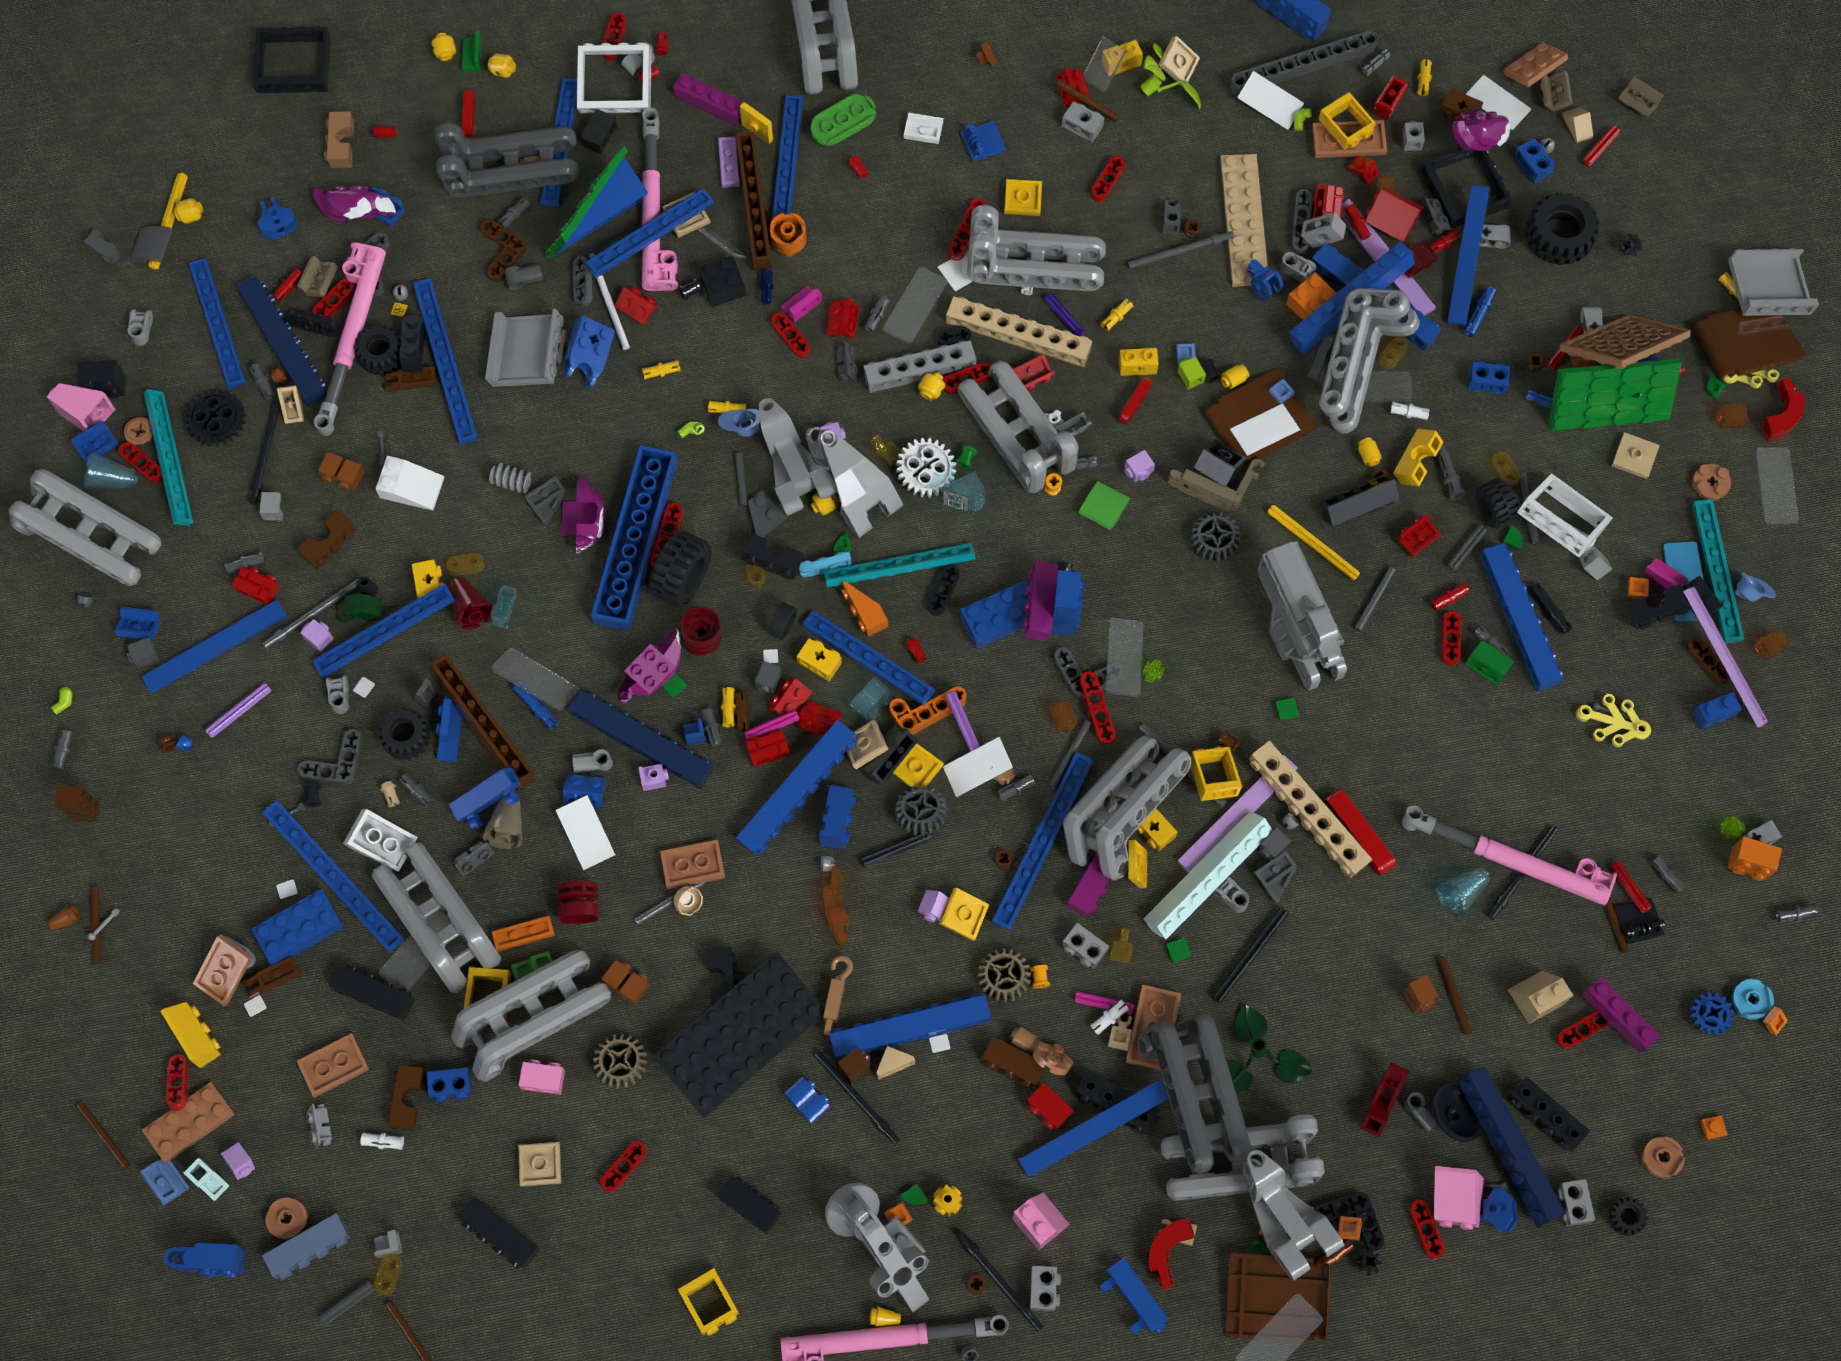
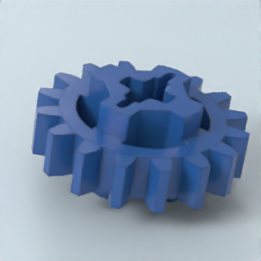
M1710 992L1706 993L1705 996L1701 994L1698 996V1000L1695 999L1692 1002L1695 1006L1689 1008L1693 1012L1689 1018L1695 1020L1692 1026L1698 1025V1032L1705 1030V1036H1708L1711 1032L1713 1037L1717 1036L1718 1032L1722 1035L1726 1032L1725 1029L1731 1028L1730 1023L1734 1021V1018L1730 1016L1734 1013V1010H1729L1732 1004L1724 1002L1726 1000L1725 996L1720 999L1719 993L1714 994L1713 997ZM1717 1011L1715 1016L1706 1017L1709 1013Z

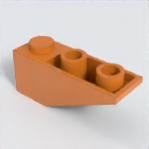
M844 581L841 592L844 599L849 600L851 603L849 607L853 616L857 615L859 619L858 625L862 632L865 631L869 637L888 628V619L880 604Z

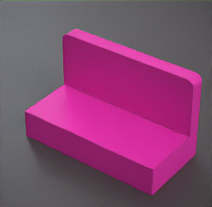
M806 286L781 305V310L795 323L822 302V293L817 288L812 290L809 286Z
M1655 558L1651 565L1648 564L1644 574L1666 589L1680 583L1684 586L1688 581L1687 577Z

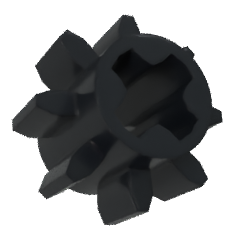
M1626 234V239H1620L1621 247L1619 249L1624 251L1625 256L1630 254L1631 256H1636L1637 251L1643 250L1641 248L1643 240L1638 238V234L1633 236Z
M1371 1249L1367 1251L1366 1255L1360 1252L1359 1256L1362 1259L1355 1262L1360 1264L1359 1272L1366 1271L1367 1276H1370L1373 1270L1377 1274L1379 1272L1377 1265L1383 1264V1262L1378 1261L1379 1253L1371 1254ZM1371 1259L1373 1262L1367 1267L1365 1263Z

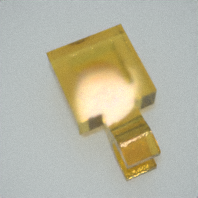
M878 435L872 439V445L879 450L877 455L887 465L891 467L899 460L897 457L899 454H902L901 449L891 440L885 443Z
M1122 928L1120 941H1113L1110 961L1130 964L1133 944L1128 943L1130 929Z

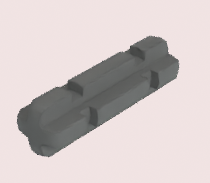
M1387 49L1381 50L1380 54H1377L1368 64L1362 67L1361 72L1365 76L1370 75L1372 71L1384 63L1383 61L1390 57V51Z
M1088 456L1087 459L1086 457L1077 458L1075 469L1087 468V466L1096 467V456Z

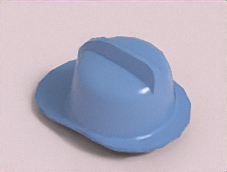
M757 409L727 411L718 419V424L722 429L735 431L742 437L751 436L760 430V414Z
M1744 572L1741 573L1742 578L1738 582L1735 591L1737 596L1751 602L1757 601L1763 596L1776 598L1775 591L1767 583Z

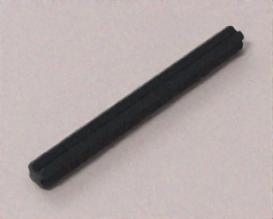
M1283 907L1278 909L1212 996L1216 1002L1221 1003L1288 916L1289 912Z

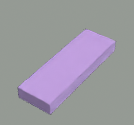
M736 137L718 138L722 188L740 187Z

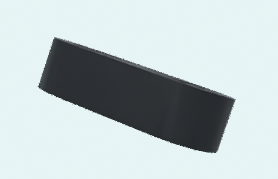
M967 327L944 329L937 335L939 346H949L959 341L971 340V331ZM961 333H964L965 339H962ZM943 336H946L947 342H944Z

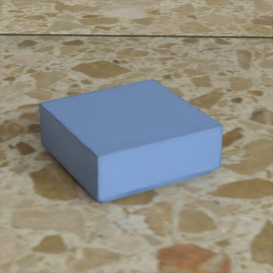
M1195 343L1176 344L1177 363L1186 358L1191 359L1196 356Z
M1284 379L1268 390L1279 404H1282L1295 394V391Z

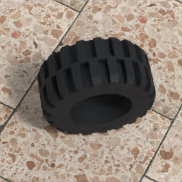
M1560 192L1556 193L1555 196L1550 194L1545 199H1541L1535 205L1526 225L1528 245H1532L1531 250L1534 253L1537 252L1539 254L1538 257L1542 260L1545 258L1552 264L1557 262V265H1564L1565 262L1573 264L1575 260L1580 261L1590 252L1599 233V217L1595 216L1597 213L1595 209L1590 208L1591 204L1588 201L1584 202L1582 197L1578 195L1577 197L1572 196V193L1563 195ZM1555 219L1567 221L1574 226L1578 235L1573 238L1559 237L1549 229L1547 222Z
M679 531L674 536H671L668 543L664 545L662 552H660L651 573L649 589L652 595L675 607L687 604L699 589L711 560L710 556L712 555L710 544L686 531Z

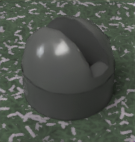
M78 593L77 604L80 607L84 604V608L91 606L93 596Z
M969 1344L961 1349L963 1361H976L979 1354L975 1346Z

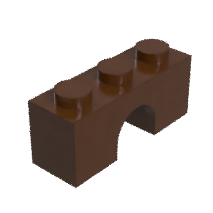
M337 509L323 522L326 529L330 532L326 540L316 541L309 536L297 548L300 556L316 570L320 566H324L328 558L333 553L338 552L341 545L346 540L351 539L356 531L353 523Z
M57 786L55 805L60 810H66L67 817L71 821L96 822V816L100 813V806L82 786Z
M399 1065L398 1071L395 1070L393 1076L395 1088L390 1093L392 1105L391 1110H388L386 1115V1122L391 1129L416 1131L419 1111L416 1108L407 1107L405 1105V1098L412 1091H423L426 1071L423 1068Z

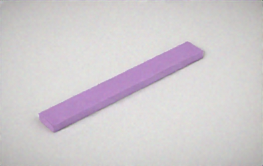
M1348 199L1341 204V220L1375 262L1390 249L1371 225L1366 222L1364 223L1371 236L1366 240H1360L1356 229L1352 228L1351 220L1344 210L1347 206L1353 204ZM1408 271L1392 282L1397 290L1403 291L1407 295L1410 306L1421 311L1424 316L1435 310L1436 306Z
M1695 587L1683 591L1757 727L1763 726L1767 723V719Z
M1283 755V757L1289 762V764L1295 770H1297L1298 767L1295 766L1285 755ZM1262 776L1177 863L1189 873L1250 811L1255 812L1275 792V789L1272 786H1268ZM1279 777V781L1283 784L1286 779Z

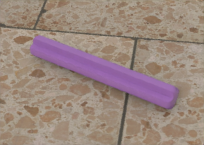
M266 683L261 684L205 729L206 733L211 738L216 736L269 694L271 688Z
M956 692L947 693L948 703L971 752L980 747Z

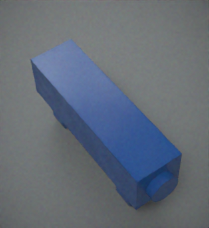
M513 768L501 769L450 803L449 806L452 809L453 817L457 821H468L471 829L475 827L478 829L484 823L477 814L502 797H504L508 805H514L519 802L520 799L513 790L519 787L521 783Z
M1122 1258L1107 1269L1106 1273L1110 1279L1101 1284L1100 1288L1105 1294L1116 1285L1140 1320L1129 1328L1131 1332L1135 1335L1146 1327L1150 1334L1154 1331L1158 1334L1167 1327L1165 1323L1169 1319L1125 1258Z

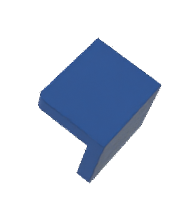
M701 717L697 718V723L683 725L687 746L706 742Z

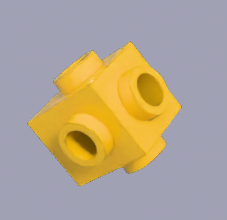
M948 1185L944 1188L939 1187L933 1195L935 1198L933 1200L934 1209L942 1216L946 1214L950 1217L952 1213L956 1214L963 1206L961 1204L962 1197L960 1196L962 1193L954 1186H951V1188ZM950 1196L952 1198L951 1202H945L944 1197Z

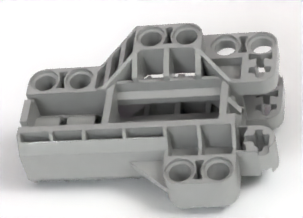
M1298 542L1287 543L1264 553L1258 567V575L1272 604L1269 633L1283 661L1292 659L1307 691L1318 688L1321 680L1315 662L1320 661L1325 669H1329L1335 681L1344 678L1347 666L1340 649L1344 639L1339 632Z

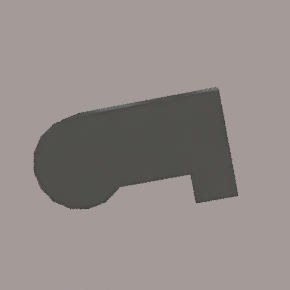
M1165 200L1163 234L1179 235L1180 200Z
M94 229L83 241L89 251L108 263H115L120 258V253L116 246L111 242H106L101 232L97 229Z

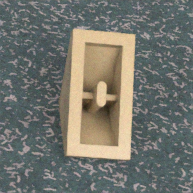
M1577 107L1562 112V116L1576 143L1593 138L1589 111Z
M297 386L277 388L285 424L304 421L302 396Z
M887 1046L877 1070L878 1080L914 1065V1056Z

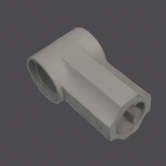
M604 749L593 753L576 754L572 758L574 772L608 771L613 766L610 754ZM602 757H607L605 763H598Z

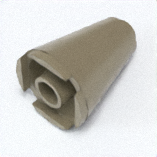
M504 797L499 800L483 833V840H489V845L500 849H511L514 845H517L516 848L521 846L523 838L520 801L514 805H508Z

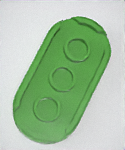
M850 95L813 118L811 135L819 144L826 146L835 145L870 125L876 117V105L866 95Z

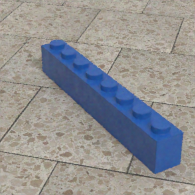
M1401 241L1293 328L1289 332L1292 344L1303 354L1307 353L1339 326L1345 299L1352 290L1357 288L1385 289L1414 265L1413 251Z
M1326 243L1311 260L1317 266L1315 271L1340 289L1344 288L1364 271L1363 268L1353 264L1348 257L1341 255L1335 247L1329 246ZM1410 306L1416 312L1420 322L1418 329L1413 334L1404 337L1425 352L1438 338L1441 328L1436 322L1426 318L1421 311Z
M1505 543L1484 549L1480 558L1536 691L1559 685L1563 677L1562 670L1556 665L1555 654L1548 646V637L1546 633L1542 632L1540 627L1541 621L1533 611V602L1531 599H1528L1526 586L1519 578V569L1512 561L1511 550L1507 549Z
M837 720L736 837L738 842L755 856L758 853L762 854L768 847L767 843L770 839H775L779 835L782 825L784 823L788 824L791 821L794 811L797 808L801 809L806 803V797L809 794L815 793L819 787L818 783L822 779L825 780L831 774L830 769L835 764L838 765L844 758L843 754L855 746L857 743L855 741L857 739L856 734Z
M979 993L973 994L966 1000L961 1001L960 998L949 1001L950 1004L942 1005L937 1003L931 1005L930 1009L922 1010V1008L911 1010L910 1014L903 1015V1013H897L892 1015L890 1019L877 1018L872 1020L870 1024H855L851 1029H835L830 1034L835 1060H842L856 1048L860 1052L864 1050L866 1053L885 1049L887 1046L893 1047L991 1022L986 996H980Z

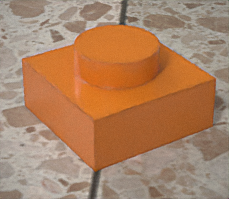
M1630 577L1628 579V597L1647 599L1649 596V579Z
M1775 1006L1763 1020L1768 1031L1774 1035H1777L1788 1021L1783 1011Z
M1722 1115L1700 1120L1706 1140L1728 1135Z
M903 1201L884 1212L888 1221L895 1215L904 1225L913 1220Z
M1340 1217L1338 1235L1341 1239H1360L1361 1218Z

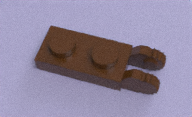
M433 366L422 367V372L404 373L403 370H397V372L384 375V380L386 381L398 380L395 383L385 384V390L389 392L398 391L399 389L407 390L437 386L436 370Z
M290 956L256 973L255 976L246 979L242 984L246 988L259 981L260 986L247 993L249 998H254L263 992L272 990L300 976L301 973L294 957Z

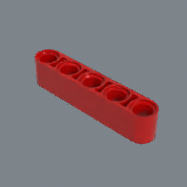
M1341 788L1323 799L1328 809L1373 859L1369 865L1377 875L1381 876L1397 865L1393 855Z

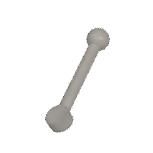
M115 908L111 915L93 933L88 934V939L94 940L102 928L119 914L120 910Z

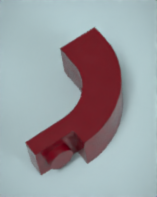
M1393 1062L1389 1064L1371 1100L1361 1129L1380 1137L1394 1102L1410 1070Z

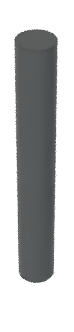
M736 453L740 506L745 507L748 506L743 454Z

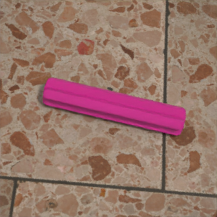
M792 710L745 731V736L747 740L756 735L762 737L770 730L780 729L798 721L799 715L797 711Z
M1077 991L1075 996L1076 1003L1110 1010L1120 1001ZM1125 1002V1004L1121 1006L1119 1010H1121L1124 1006L1127 1005L1129 1010L1126 1011L1124 1014L1131 1015L1133 1012L1134 1004Z

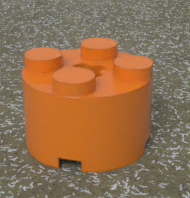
M782 213L771 221L770 239L773 248L777 252L791 257L804 248L807 242L806 226L804 220L795 213Z

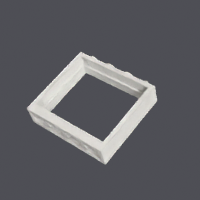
M585 43L583 46H578L577 109L580 114L594 113L596 109L606 113H643L645 109L651 108V49L646 43H636V45H629L628 43H619L618 45H611L609 43L593 45ZM643 54V100L584 101L585 55Z
M1552 473L1525 500L1517 512L1578 557L1596 540L1613 518ZM1543 491L1547 492L1594 526V531L1588 537H1585L1535 500ZM1527 507L1530 509L1529 513L1525 511ZM1577 544L1582 547L1581 550L1576 548Z

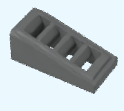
M425 679L414 699L416 704L425 709L436 695L430 680Z

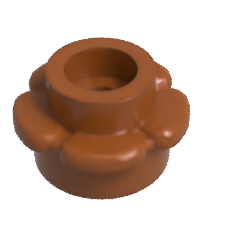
M279 367L275 370L272 369V379L277 384H284V381L288 379L287 375Z

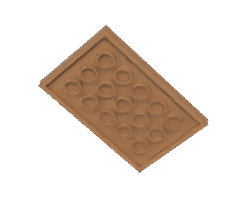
M1628 314L1561 343L1560 351L1566 352L1570 356H1580L1584 360H1595L1599 364L1613 365L1614 368L1622 369L1631 363H1636L1640 359L1647 358L1651 354L1658 353L1662 349L1682 342V340L1690 337L1691 330Z

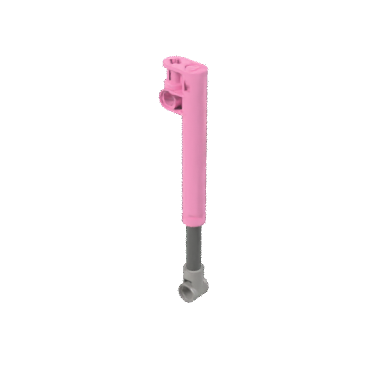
M647 108L642 114L643 138L645 139V171L642 173V184L648 192L642 199V226L660 215V173L657 171V140L659 139L660 121L658 111L654 108ZM659 238L642 249V288L647 291L677 289L676 274L678 262L676 254L670 250H660Z
M351 243V255L342 266L347 280L356 283L357 287L334 358L335 370L325 402L321 404L319 414L314 419L315 427L323 436H328L334 431L333 423L338 410L336 405L346 372L352 367L356 354V339L360 338L359 334L363 331L386 256L385 250L379 247ZM322 423H328L325 427H320Z
M1413 805L1406 809L1402 819V826L1409 831L1417 829L1430 835L1434 833L1475 850L1474 854L1482 855L1484 858L1600 905L1606 906L1617 873L1610 874L1602 871L1591 859H1582L1575 872H1571L1492 839L1489 840L1482 835L1480 838L1440 823L1436 821L1437 818L1424 814L1423 810L1418 806Z
M996 1315L993 1317L974 1318V1321L943 1325L926 1326V1323H918L917 1325L907 1324L781 1338L782 1361H824L823 1355L921 1345L928 1344V1340L970 1335H976V1337L1001 1336L1007 1332L1009 1323L1003 1315ZM997 1320H1001L1005 1324V1328L1001 1331L995 1330L993 1323Z

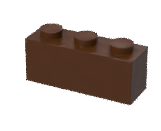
M994 1036L982 1057V1062L985 1063L984 1066L991 1070L998 1069L1002 1071L1003 1076L1011 1080L1015 1078L1021 1081L1020 1084L1028 1089H1031V1087L1036 1089L1047 1068L1046 1065L1044 1068L1038 1065L1033 1056Z

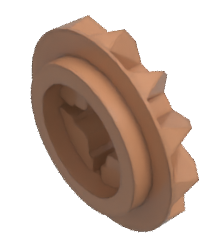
M142 417L130 420L124 428L126 440L135 446L139 444L144 446V443L150 442L153 436L150 421ZM142 428L143 432L145 433H140V435L138 436L136 431H139Z

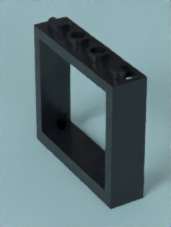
M319 26L257 28L253 85L256 92H328L331 43L328 28ZM323 42L321 76L263 77L265 43Z
M1461 147L1422 161L1419 171L1433 198L1438 199L1441 203L1451 229L1465 224L1466 213L1457 214L1435 172L1436 169L1475 156L1498 199L1497 202L1487 205L1485 217L1508 209L1512 201L1510 191L1506 189L1503 177L1499 176L1494 161H1491L1488 150L1467 151Z

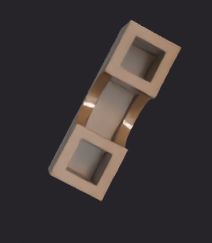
M351 111L329 112V119H326L328 135H325L327 150L324 151L325 161H328L330 168H352L353 152L349 143L340 142L342 138L354 135Z

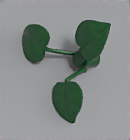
M1248 1005L1242 1007L1235 1020V1034L1243 1042L1251 1039L1252 1041L1250 1043L1251 1054L1244 1068L1237 1061L1227 1063L1236 1094L1245 1092L1252 1085L1253 1075L1246 1070L1249 1068L1254 1057L1261 1058L1268 1054L1276 1064H1279L1276 1068L1277 1076L1286 1083H1296L1312 1073L1310 1063L1296 1051H1283L1280 1054L1279 1060H1277L1270 1052V1049H1267V1043L1262 1038L1268 1030L1266 1019Z

